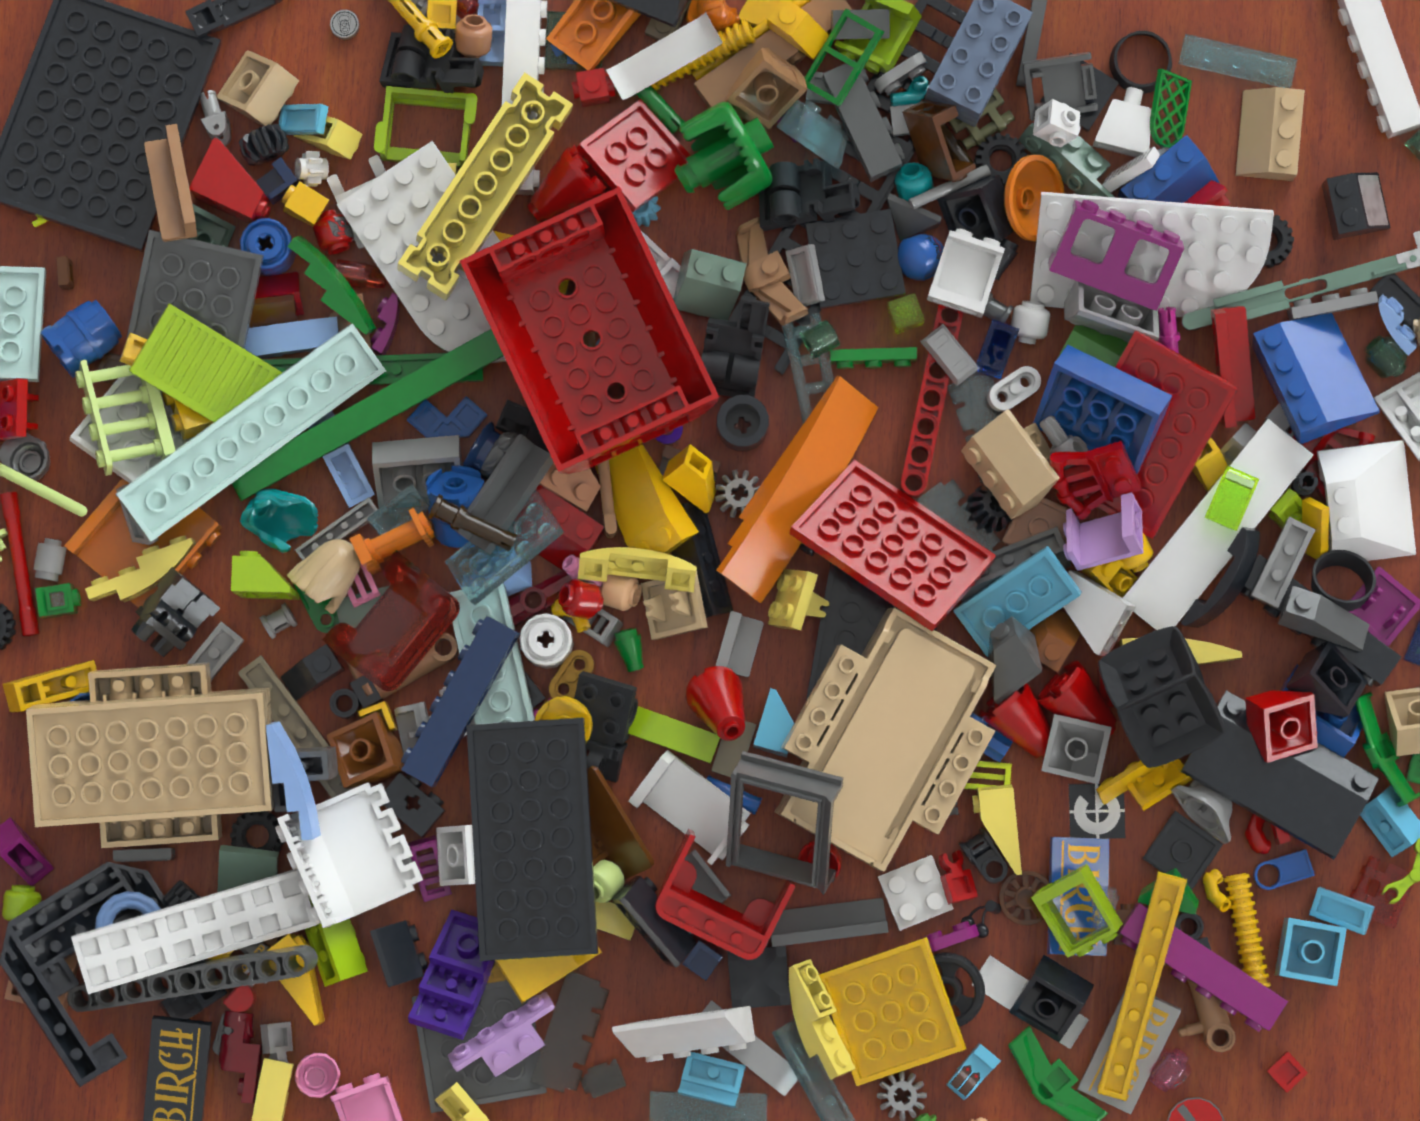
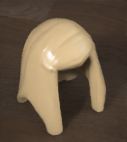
M334 539L325 542L308 557L299 562L288 573L287 577L293 584L305 592L308 597L314 599L316 603L332 598L325 609L333 614L346 597L361 564L351 543L342 539Z

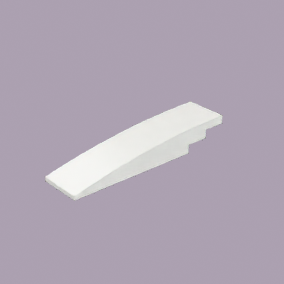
M1267 419L1125 594L1123 599L1136 606L1133 612L1156 630L1176 626L1194 601L1199 598L1233 556L1227 550L1242 527L1255 529L1312 458L1313 454L1271 420Z

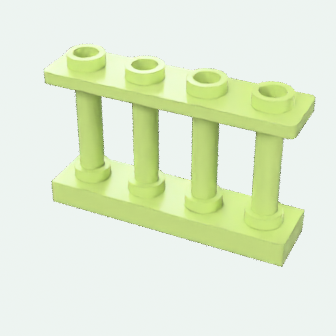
M82 360L80 361L79 371H75L78 388H83L85 397L82 398L83 410L85 415L90 414L92 424L88 425L91 440L97 441L99 450L95 451L96 461L99 468H104L105 476L112 475V462L153 454L156 457L160 456L161 460L176 451L159 389L140 378L142 386L139 387V390L96 398L92 383L132 376L134 374L129 372L130 365L89 372L87 361ZM140 401L142 404L147 403L149 413H146L144 417L102 424L99 409ZM144 428L154 430L156 439H153V443L109 451L107 435Z

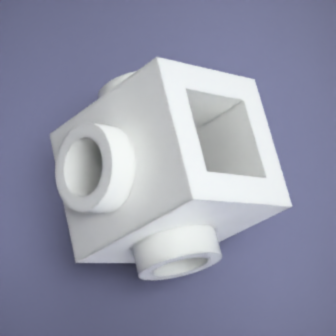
M1052 99L1035 110L1033 135L1049 142L1053 146L1061 148L1078 137L1080 132V112L1065 103Z

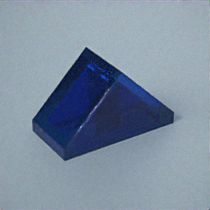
M992 319L976 362L979 367L978 372L1001 380L1019 328Z

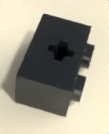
M399 773L385 789L390 802L384 806L388 809L393 808L395 815L424 838L446 812L441 807L444 801L432 791L428 795L419 789L422 783L409 774L405 777ZM409 796L412 798L419 796L418 804L421 807L418 810L415 808L408 809L409 802L407 799Z

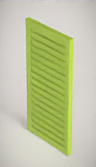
M168 303L134 363L129 367V372L213 423L283 373Z

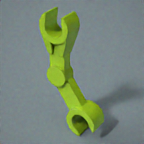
M1420 838L1414 844L1416 858L1412 871L1405 878L1386 885L1382 890V895L1389 889L1396 891L1397 897L1391 900L1389 904L1397 903L1410 886L1420 881Z

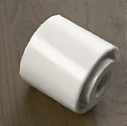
M540 614L529 619L523 626L519 638L521 650L526 658L535 666L545 669L555 668L563 664L572 652L574 645L572 633L566 622L558 616L551 614ZM544 632H549V636L554 638V643H549L548 648H543L542 643L537 641L538 637H542Z

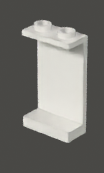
M667 750L628 802L636 808L644 802L684 834H686L688 829L694 831L696 836L694 841L712 854L707 862L712 865L717 858L723 861L727 852L730 797ZM743 807L741 836L749 826L745 821L751 814Z

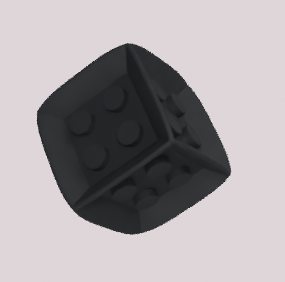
M1176 626L1165 627L1148 633L1114 649L1099 660V672L1106 692L1117 709L1121 725L1133 749L1147 768L1161 766L1209 745L1224 734L1225 726L1217 704L1204 683L1199 665L1186 639Z

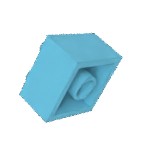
M1284 918L1275 976L1337 986L1347 928L1294 918Z

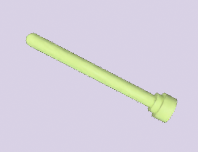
M0 463V476L80 517L87 514V508L84 505Z

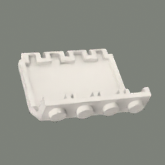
M368 782L317 804L316 809L321 836L313 840L301 839L299 812L277 818L279 825L275 827L280 841L282 843L287 842L291 852L287 854L290 865L293 870H299L302 880L298 881L304 897L310 896L314 907L310 908L315 923H321L323 928L355 917L415 891L413 885L423 881L415 861L407 865L403 863V860L413 856L404 834L395 838L392 837V833L401 829L393 808L384 811L380 809V806L390 802L382 783L371 787Z

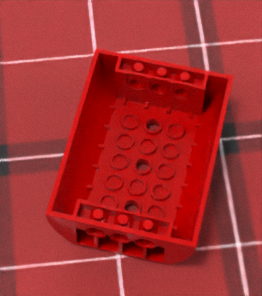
M620 186L460 260L477 300L560 474H571L588 470L700 417L719 400L715 386ZM566 280L574 282L576 285L574 293L563 295L559 291V286L562 282ZM595 332L600 336V342L597 346L588 347L584 344L583 340L587 333ZM614 384H620L625 389V394L620 399H612L608 395L609 388Z

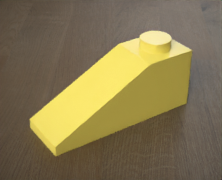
M1012 784L977 788V795L972 796L974 813H979L981 821L1014 873L1022 875Z

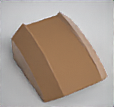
M761 48L736 79L724 101L729 102L737 114L749 122L758 117L762 126L765 129H770L805 93L807 85L805 77L795 65L790 64L769 48Z

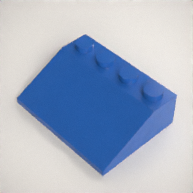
M1332 313L1280 322L1253 333L1252 348L1298 443H1306L1379 414L1380 411Z
M1067 345L1053 365L1033 423H1036L1039 430L1043 431L1040 427V422L1048 416H1054L1066 435L1080 437L1085 442L1088 451L1122 441L1138 474L1164 419L1172 395Z

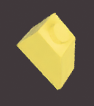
M327 116L324 134L294 135V137L332 155L351 160L353 154L358 149L359 141L363 134L341 120Z

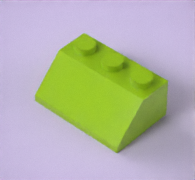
M240 551V556H232L231 591L239 597L299 600V593L258 552Z

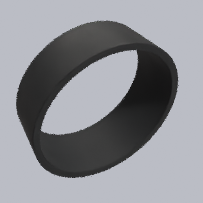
M1135 31L1120 39L1114 46L1109 60L1110 71L1114 80L1118 81V85L1126 90L1128 87L1142 90L1143 94L1155 91L1156 81L1149 84H1137L1124 77L1117 63V54L1121 44L1127 38L1136 35H1145L1156 39L1167 51L1169 62L1166 70L1169 72L1172 69V57L1167 43L1159 35L1150 31Z
M1332 550L1326 552L1316 560L1313 566L1312 592L1324 596L1348 612L1361 607L1369 598L1376 585V576L1372 566L1362 556L1351 551ZM1330 566L1346 567L1358 574L1364 582L1365 596L1350 601L1337 599L1321 588L1316 575L1322 569Z

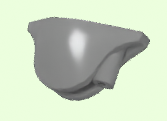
M1196 780L1189 787L1178 785L1171 790L1183 810L1198 826L1223 844L1230 842L1229 820L1232 813L1231 800Z

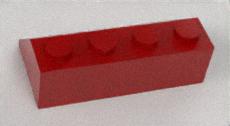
M538 485L507 531L517 534L516 541L563 571L562 564L565 558L569 555L580 558V553L593 550L604 534L605 527L556 494Z

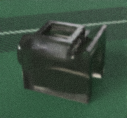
M614 1058L610 1065L606 1061L588 1068V1073L580 1078L585 1094L591 1093L593 1098L627 1085L617 1058Z

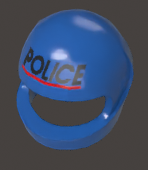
M918 234L903 239L898 246V261L902 274L916 281H924L935 276L944 249L942 243L937 238L927 234Z

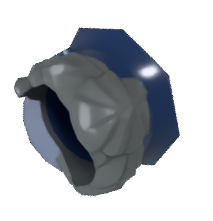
M489 422L473 443L463 462V466L478 470L483 479H488L518 434L510 432L500 434L495 431L493 422Z

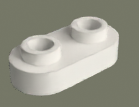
M1023 366L990 388L987 395L989 405L998 412L1010 410L1039 389L1041 385L1040 374L1030 366ZM1021 378H1026L1028 380V387H1023L1021 385ZM998 393L1005 395V402L998 401Z

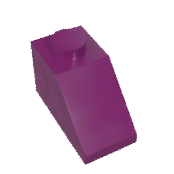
M11 817L0 825V856L30 886L36 884L54 869L53 865L28 834Z

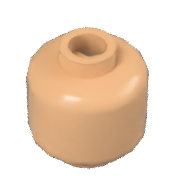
M608 574L607 582H602L600 587L601 595L604 598V605L621 611H627L631 607H635L642 594V586L639 584V580L634 577Z

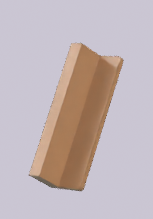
M177 124L165 125L167 139L144 143L163 242L197 237L196 220Z

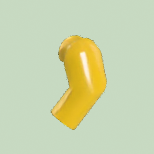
M558 599L551 606L553 615L572 618L578 633L584 632L591 627L588 619L565 614Z

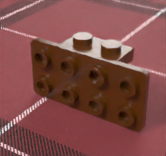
M594 765L587 768L593 867L600 860L612 861L620 867L624 880L651 868L654 865V860L649 850L630 822L603 774Z

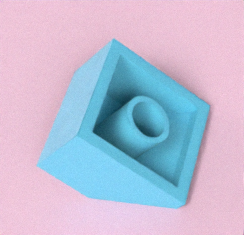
M770 688L753 748L787 758L788 751L782 749L781 746L794 722L775 689Z

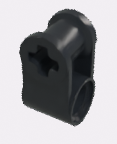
M981 827L978 829V834L965 843L963 841L959 842L958 845L982 878L990 884H997L1006 877L1008 867L988 833ZM983 842V844L980 845L978 848L972 850L973 847ZM991 862L998 863L1002 867V875L998 878L989 877L986 873V866Z

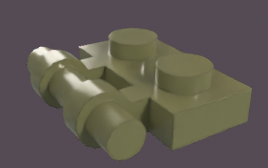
M996 88L980 117L981 119L988 115L991 119L990 123L978 129L977 126L973 127L957 118L948 121L955 134L964 129L968 131L970 136L961 142L966 150L971 149L975 145L979 147L982 141L985 142L987 137L997 131L999 133L1007 129L1006 125L1015 120L1010 110L1001 116L996 110L1005 102Z

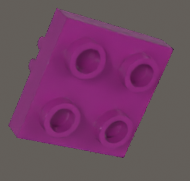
M1378 566L1374 570L1376 585L1373 592L1361 607L1349 612L1370 624L1368 633L1386 646H1389L1420 609V599ZM1364 583L1350 600H1357L1365 596Z

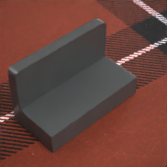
M696 849L685 857V860L694 865L697 873L696 880L691 889L720 903L731 896Z

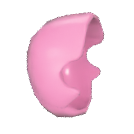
M312 1053L305 1056L299 1062L295 1071L297 1087L309 1097L322 1098L330 1094L336 1088L340 1078V1070L336 1061L323 1053Z

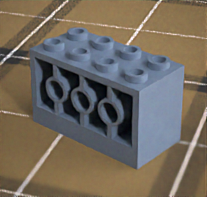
M974 0L928 87L925 100L955 105L959 115L956 118L976 127L1028 27L1033 12L1010 0Z

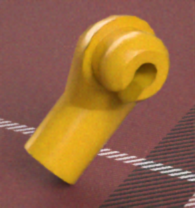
M1212 869L1209 873L1206 872L1202 879L1206 897L1221 912H1225L1231 907L1232 903L1218 887V884L1223 882V875L1218 869Z

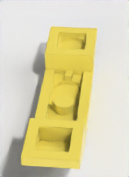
M628 547L601 548L580 553L578 579L607 582V575L609 574L665 581V589L694 592L697 567L675 556L653 550Z

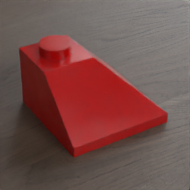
M1270 690L1245 698L1247 725L1265 762L1269 763L1318 748L1315 696L1312 692Z

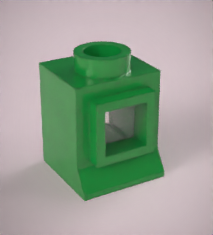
M66 583L35 588L39 617L47 619L78 613L77 606H81V596L79 589H74L73 584Z

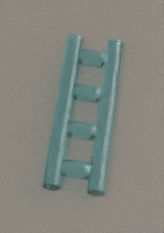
M820 313L809 315L810 324L794 327L793 322L782 326L803 424L812 412L809 395L826 392L834 381ZM813 335L816 352L800 355L797 338ZM819 363L822 380L806 384L803 367Z

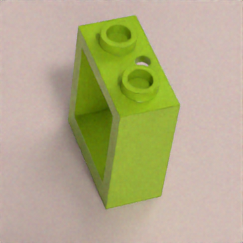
M1087 863L1037 890L1031 897L1067 958L1074 954H1077L1078 957L1087 954L1094 949L1092 945L1100 940L1103 944L1113 940L1118 936L1117 931L1123 925ZM1083 883L1107 924L1076 940L1052 899Z

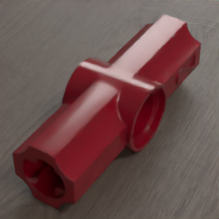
M565 570L534 587L526 588L521 594L509 600L514 627L534 615L543 613L555 603L562 586L572 580ZM533 593H539L542 598L540 606L534 609L530 608L527 603L528 597Z

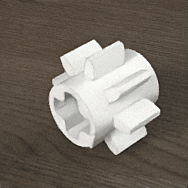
M306 151V153H302V158H297L295 161V176L297 179L304 180V184L308 187H317L318 184L322 183L321 180H326L328 177V161L326 158H319L320 151Z

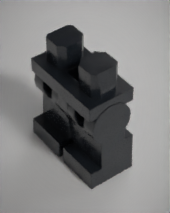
M173 567L157 584L158 589L146 599L143 607L140 606L135 611L140 618L131 629L144 642L155 631L158 632L159 635L152 641L150 646L163 657L174 647L181 651L187 645L185 642L195 635L200 624L209 615L213 617L220 610V607L209 596Z

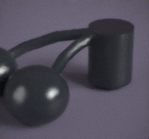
M993 900L987 901L985 906L977 907L969 916H965L961 920V923L969 921L970 926L974 925L975 921L972 915L979 909L986 908L983 912L981 923L976 925L979 932L977 937L985 938L989 934V929L984 923L987 911L992 914H999L1001 911L1000 904Z

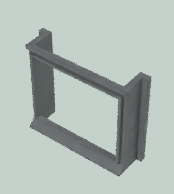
M743 751L740 761L731 774L726 866L734 865L818 888L824 895L831 882H834L836 870L829 868L834 801L843 787V777ZM744 783L818 803L813 864L740 844Z

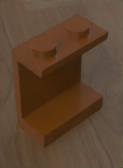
M923 100L902 111L920 164L928 167L932 176L937 179L943 178L951 182H957L965 179L967 173L976 169L975 163L951 158L941 129L942 124L959 116L955 105Z

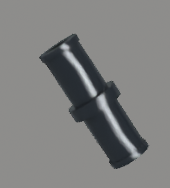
M1312 472L1300 473L1293 480L1291 490L1295 491L1299 497L1308 496L1315 490L1318 478L1317 476L1314 478V473Z

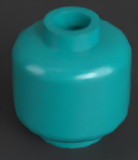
M919 163L905 164L895 175L898 197L906 201L935 188L930 170Z

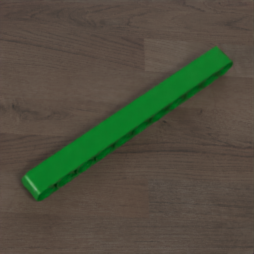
M492 329L290 440L231 483L240 501L255 495L258 491L264 490L322 456L503 357L504 355Z

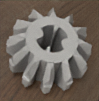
M733 470L732 476L734 480L731 481L727 475H723L722 480L727 486L716 485V490L725 493L716 496V502L726 501L720 510L725 512L731 507V518H735L737 510H741L742 513L760 487L753 488L759 481V478L755 476L748 481L749 471L747 470L743 472L742 478H738V471ZM739 487L744 488V494L748 493L747 498L742 497L740 501H736L735 495H731L732 491H738Z
M901 1071L898 1073V1081L895 1080L893 1074L888 1076V1079L892 1082L890 1086L885 1082H880L879 1085L886 1089L887 1093H877V1098H887L888 1100L880 1105L881 1110L892 1106L888 1117L893 1118L896 1111L899 1110V1119L904 1121L906 1110H908L912 1118L916 1117V1113L912 1109L914 1105L921 1110L924 1109L925 1106L918 1102L917 1098H927V1093L916 1092V1090L924 1086V1083L919 1081L912 1085L916 1077L914 1073H911L907 1081H904L905 1073ZM898 1088H901L903 1091L909 1090L910 1096H906L909 1099L906 1103H903L901 1100L895 1101L894 1095H897L895 1091Z

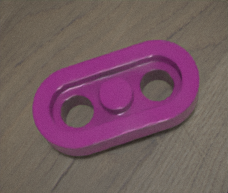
M965 921L952 926L954 932L942 935L940 930L924 937H927L931 951L934 952L979 936L976 924L970 926L969 921Z

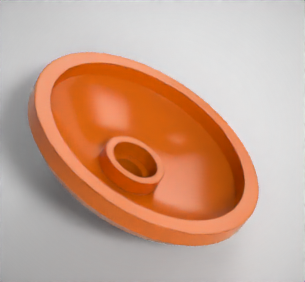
M1027 155L1021 158L1009 173L1004 189V207L1011 227L1018 236L1031 242H1036L1041 192L1065 194L1063 181L1057 167L1050 159L1043 155Z

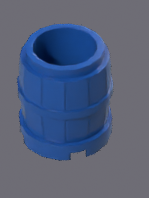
M97 300L87 301L77 308L69 310L54 325H48L40 331L41 336L53 354L58 357L60 363L72 378L75 377V371H79L80 361L86 360L89 366L96 360L102 359L122 338L115 323Z
M459 465L451 466L452 471L442 473L441 468L433 472L426 481L429 499L428 512L430 513L438 494L442 495L444 500L457 506L464 505L468 509L484 486V479H481L480 472L471 467ZM435 517L430 519L434 536L441 544L454 548L472 545L459 533L451 529L449 524Z

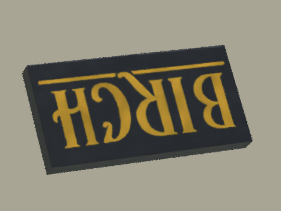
M158 1015L153 1016L143 1121H203L212 1022Z

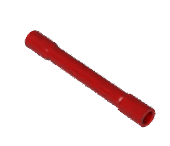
M17 492L0 494L8 533L19 603L22 637L40 634L29 579L20 522L21 513Z

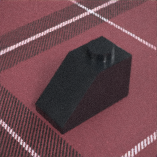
M325 644L300 660L284 673L281 679L293 698L298 701L344 672L345 669L332 648Z

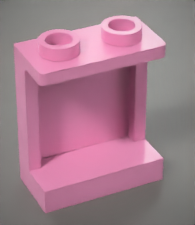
M379 1073L362 1078L363 1085L353 1088L352 1083L335 1088L337 1094L330 1096L331 1101L335 1104L340 1121H403L388 1076L381 1078Z

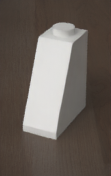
M1069 570L1068 574L1082 593L1079 597L1065 605L1064 609L1093 652L1099 656H1105L1110 653L1136 606L1082 573Z

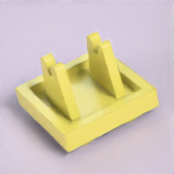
M784 569L783 574L780 575L777 581L778 592L775 601L772 602L768 611V616L770 617L768 625L801 631L805 616L823 618L826 616V613L820 610V606H829V601L813 592L818 577L817 574L809 571Z

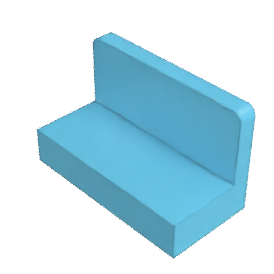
M1390 785L1365 805L1360 816L1390 856L1394 857L1413 845L1420 838V820L1408 804L1398 807L1396 803L1401 800Z

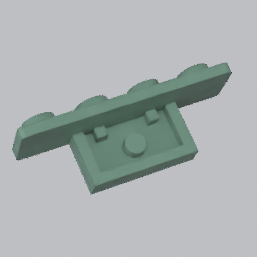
M1031 123L1020 136L1019 142L1033 155H1043L1055 164L1062 181L1077 195L1116 198L1097 181L1111 164L1079 135L1060 148L1034 136V123Z

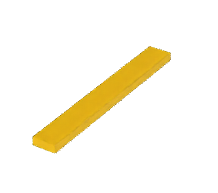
M1158 871L1097 1090L1098 1094L1126 1101L1187 879Z

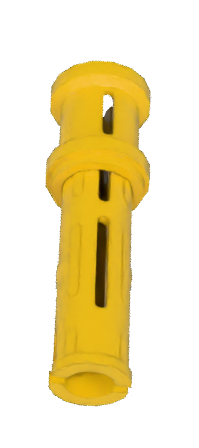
M388 0L415 30V38L419 42H423L430 49V55L434 59L444 56L451 49L453 41L449 37H445L439 31L438 24L434 20L427 19L411 0Z

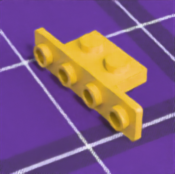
M1179 759L1152 768H1147L1140 760L1139 762L1135 761L1129 764L1117 776L1104 780L1096 791L1101 802L1107 804L1129 790L1142 810L1145 811L1170 795L1174 787L1178 785L1184 786L1192 778L1180 772L1184 765Z

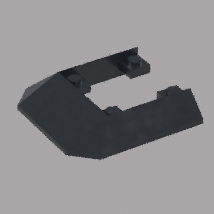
M112 862L104 863L9 921L0 955L1 968L79 1088L99 1078L128 1057L112 1033L89 1047L58 997L79 985V981L65 961L76 954L71 936L94 930L96 916L101 906L112 896L126 891L140 892L152 898L161 909L170 907L148 871ZM126 909L116 915L113 924L143 914L136 909ZM188 973L190 982L195 984L194 976ZM225 989L166 998L159 1005L167 1017L190 1019L221 999L227 992Z

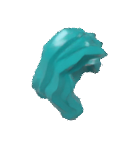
M268 488L258 491L256 496L250 500L242 512L240 522L243 527L257 535L263 543L279 552L285 553L291 550V546L286 541L300 536H312L316 533L318 528V510L314 503L305 496Z

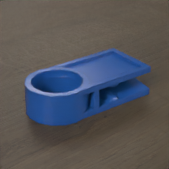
M1307 849L1269 861H1263L1257 864L1253 871L1255 884L1264 890H1272L1315 876ZM1265 864L1273 865L1278 871V880L1271 887L1264 886L1258 880V870Z

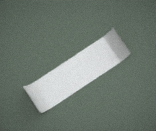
M705 12L694 21L616 66L606 69L622 100L713 50L723 42Z
M990 955L979 971L983 977L985 994L1010 1010L1027 979ZM1078 1014L1059 1043L1071 1049L1089 1019Z

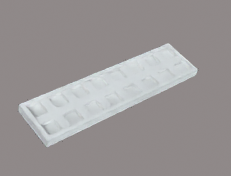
M299 870L287 871L71 936L88 994L316 926L317 924L310 911L312 907L309 897H304L298 881L302 880Z

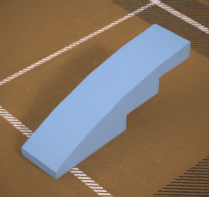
M478 0V15L484 17L493 29L491 50L486 55L481 56L479 60L482 66H503L506 0Z
M337 317L249 328L245 350L260 359L281 357L283 354L311 352V350L318 348L338 333Z
M333 411L327 413L321 419H319L310 427H308V429L310 430L311 428L335 416ZM349 442L322 456L349 508L375 495Z
M280 721L272 722L266 725L272 784L284 783L287 812H299L301 839L313 840L321 836L316 804L307 774L293 743Z

